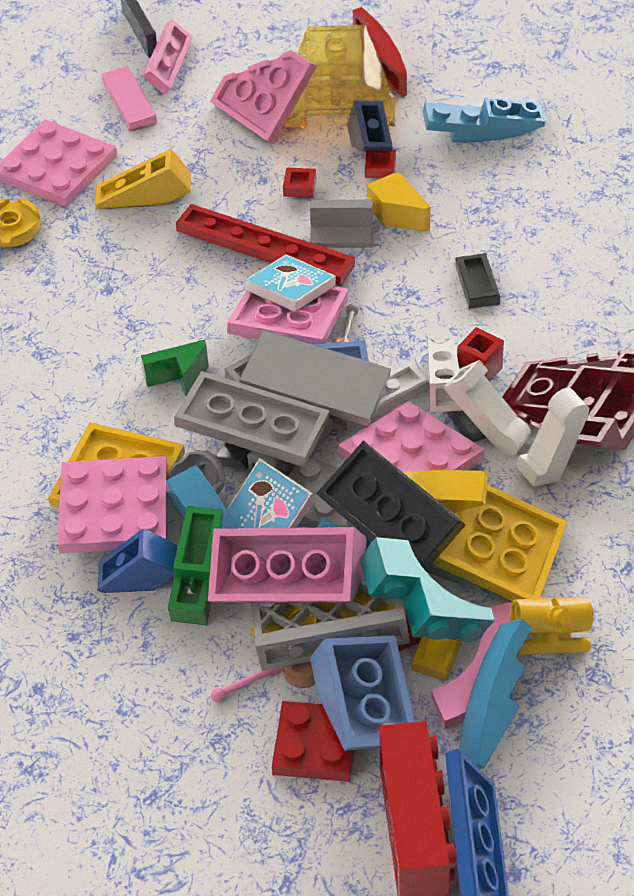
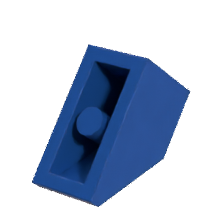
M145 528L141 529L99 561L97 591L101 593L156 590L175 576L173 566L178 545Z

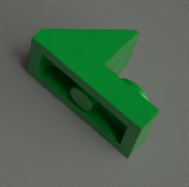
M205 339L141 355L143 375L147 387L179 379L185 396L189 393L200 372H205L209 367Z

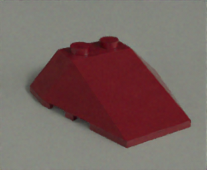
M634 349L618 350V356L599 358L598 353L587 354V360L568 362L567 357L526 362L502 398L517 415L516 417L540 429L549 411L548 404L551 398L558 391L564 388H571L589 407L588 417L576 444L626 450L634 437Z

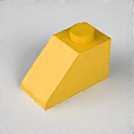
M399 172L367 184L366 199H372V216L374 215L382 225L424 232L430 230L431 206Z

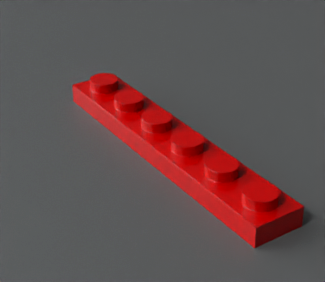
M190 204L176 221L177 232L270 263L275 262L284 255H288L335 275V284L342 286L355 267V257L194 204Z

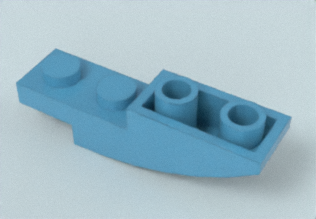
M484 98L482 107L425 102L422 111L426 130L450 132L452 142L470 143L502 140L532 132L544 127L546 123L541 103L506 100L503 98Z

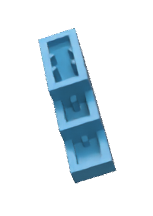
M522 618L499 626L483 657L470 693L461 732L459 751L466 755L479 769L485 768L519 709V706L509 696L526 668L515 658L532 629Z

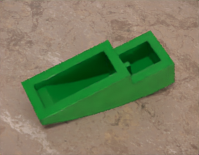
M187 506L173 566L175 577L167 607L171 622L207 626L211 603L208 601L213 529H222L223 509Z

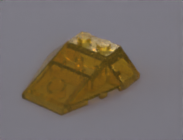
M365 25L307 26L297 53L317 67L282 129L308 128V116L350 115L354 100L383 101L388 126H395L394 96Z

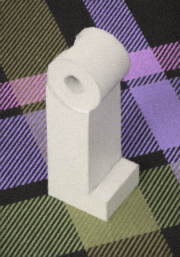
M453 338L441 341L428 339L430 412L461 411L459 405L443 388L459 370L456 345Z
M480 360L460 368L443 387L444 390L500 452L509 456L515 455L530 439L531 429L522 419L516 417L517 415L484 376L488 370Z
M564 388L551 398L548 404L549 411L528 454L520 455L515 465L533 487L560 481L588 417L589 407L571 388Z

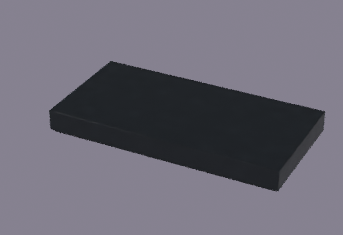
M364 440L316 493L371 542L376 537L408 540L415 557L425 571L466 526L461 519Z

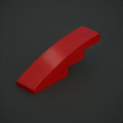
M362 6L352 10L353 34L360 39L361 52L368 57V69L400 96H406L407 71L401 54L392 38L380 23Z

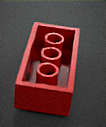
M427 721L379 725V768L397 896H449V888H456L454 868L457 867L454 843H449L450 817L448 806H443L444 780L442 770L437 768L436 760H439L436 735L429 736Z

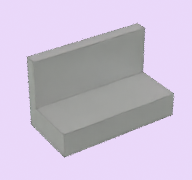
M372 199L310 200V243L326 248H372Z

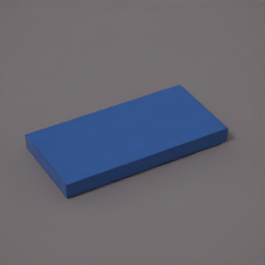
M458 749L446 752L445 759L461 896H509L495 783Z

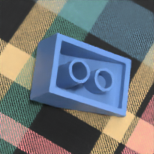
M395 635L323 639L310 657L317 694L345 751L379 748V725L415 722Z

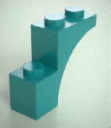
M376 537L359 559L369 596L402 599L413 637L473 642L480 639L495 621L491 608L466 602L451 594L433 580L418 562L408 540Z

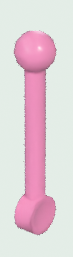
M283 667L261 670L223 689L214 688L211 692V699L214 702H222L226 695L267 675L275 676L281 673Z

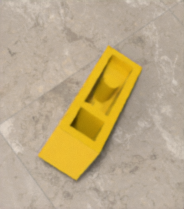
M170 148L96 185L95 206L98 209L167 204L191 192V171Z

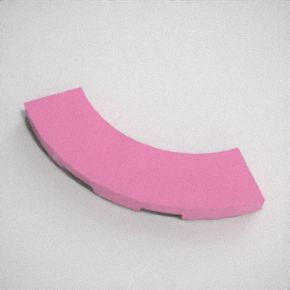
M512 602L490 607L495 621L481 637L479 649L471 664L451 682L431 690V698L444 728L464 721L470 693L483 657L499 626L510 622Z

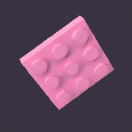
M44 120L0 162V181L67 207L117 156V149L112 144Z
M332 287L296 312L246 290L227 322V333L239 335L247 339H259L263 330L312 345L325 344L348 301V289Z
M407 401L338 444L337 455L346 460L364 440L402 472L469 470L484 459L485 449Z
M166 456L62 462L57 542L59 554L112 551L143 528L167 540Z

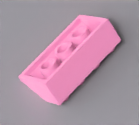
M355 527L213 529L208 601L210 603H352L364 576L359 559L366 551L367 537Z

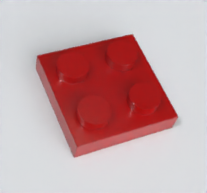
M282 701L271 766L272 775L350 782L354 750H344L323 705Z

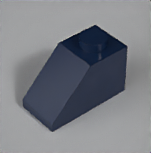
M354 100L347 121L351 147L362 151H392L393 145L383 101Z

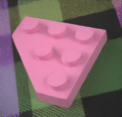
M292 50L281 54V57L269 61L266 59L248 66V70L237 74L233 72L225 75L210 102L266 141L274 144L317 66Z

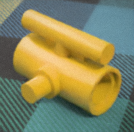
M588 597L553 598L551 601L548 598L513 600L510 609V622L522 618L532 627L528 635H534L533 640L524 641L517 655L589 652L591 649L590 639L588 637L571 638V633L591 631L594 614L590 599Z

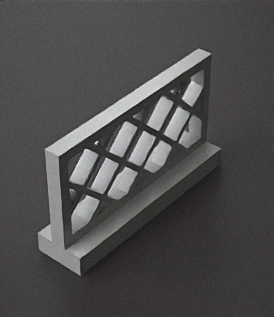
M364 576L355 597L361 591L369 594ZM373 597L365 607L354 601L352 603H337L329 613L316 608L319 603H277L271 610L260 605V603H251L255 630V647L262 671L310 662V657L323 639L395 635L397 645L410 643L402 599ZM382 601L394 605L396 608L380 612L374 611ZM288 605L301 609L292 620L280 615ZM346 608L358 613L354 617L337 618ZM309 615L321 620L317 624L300 625ZM272 622L284 627L283 630L263 634V631Z

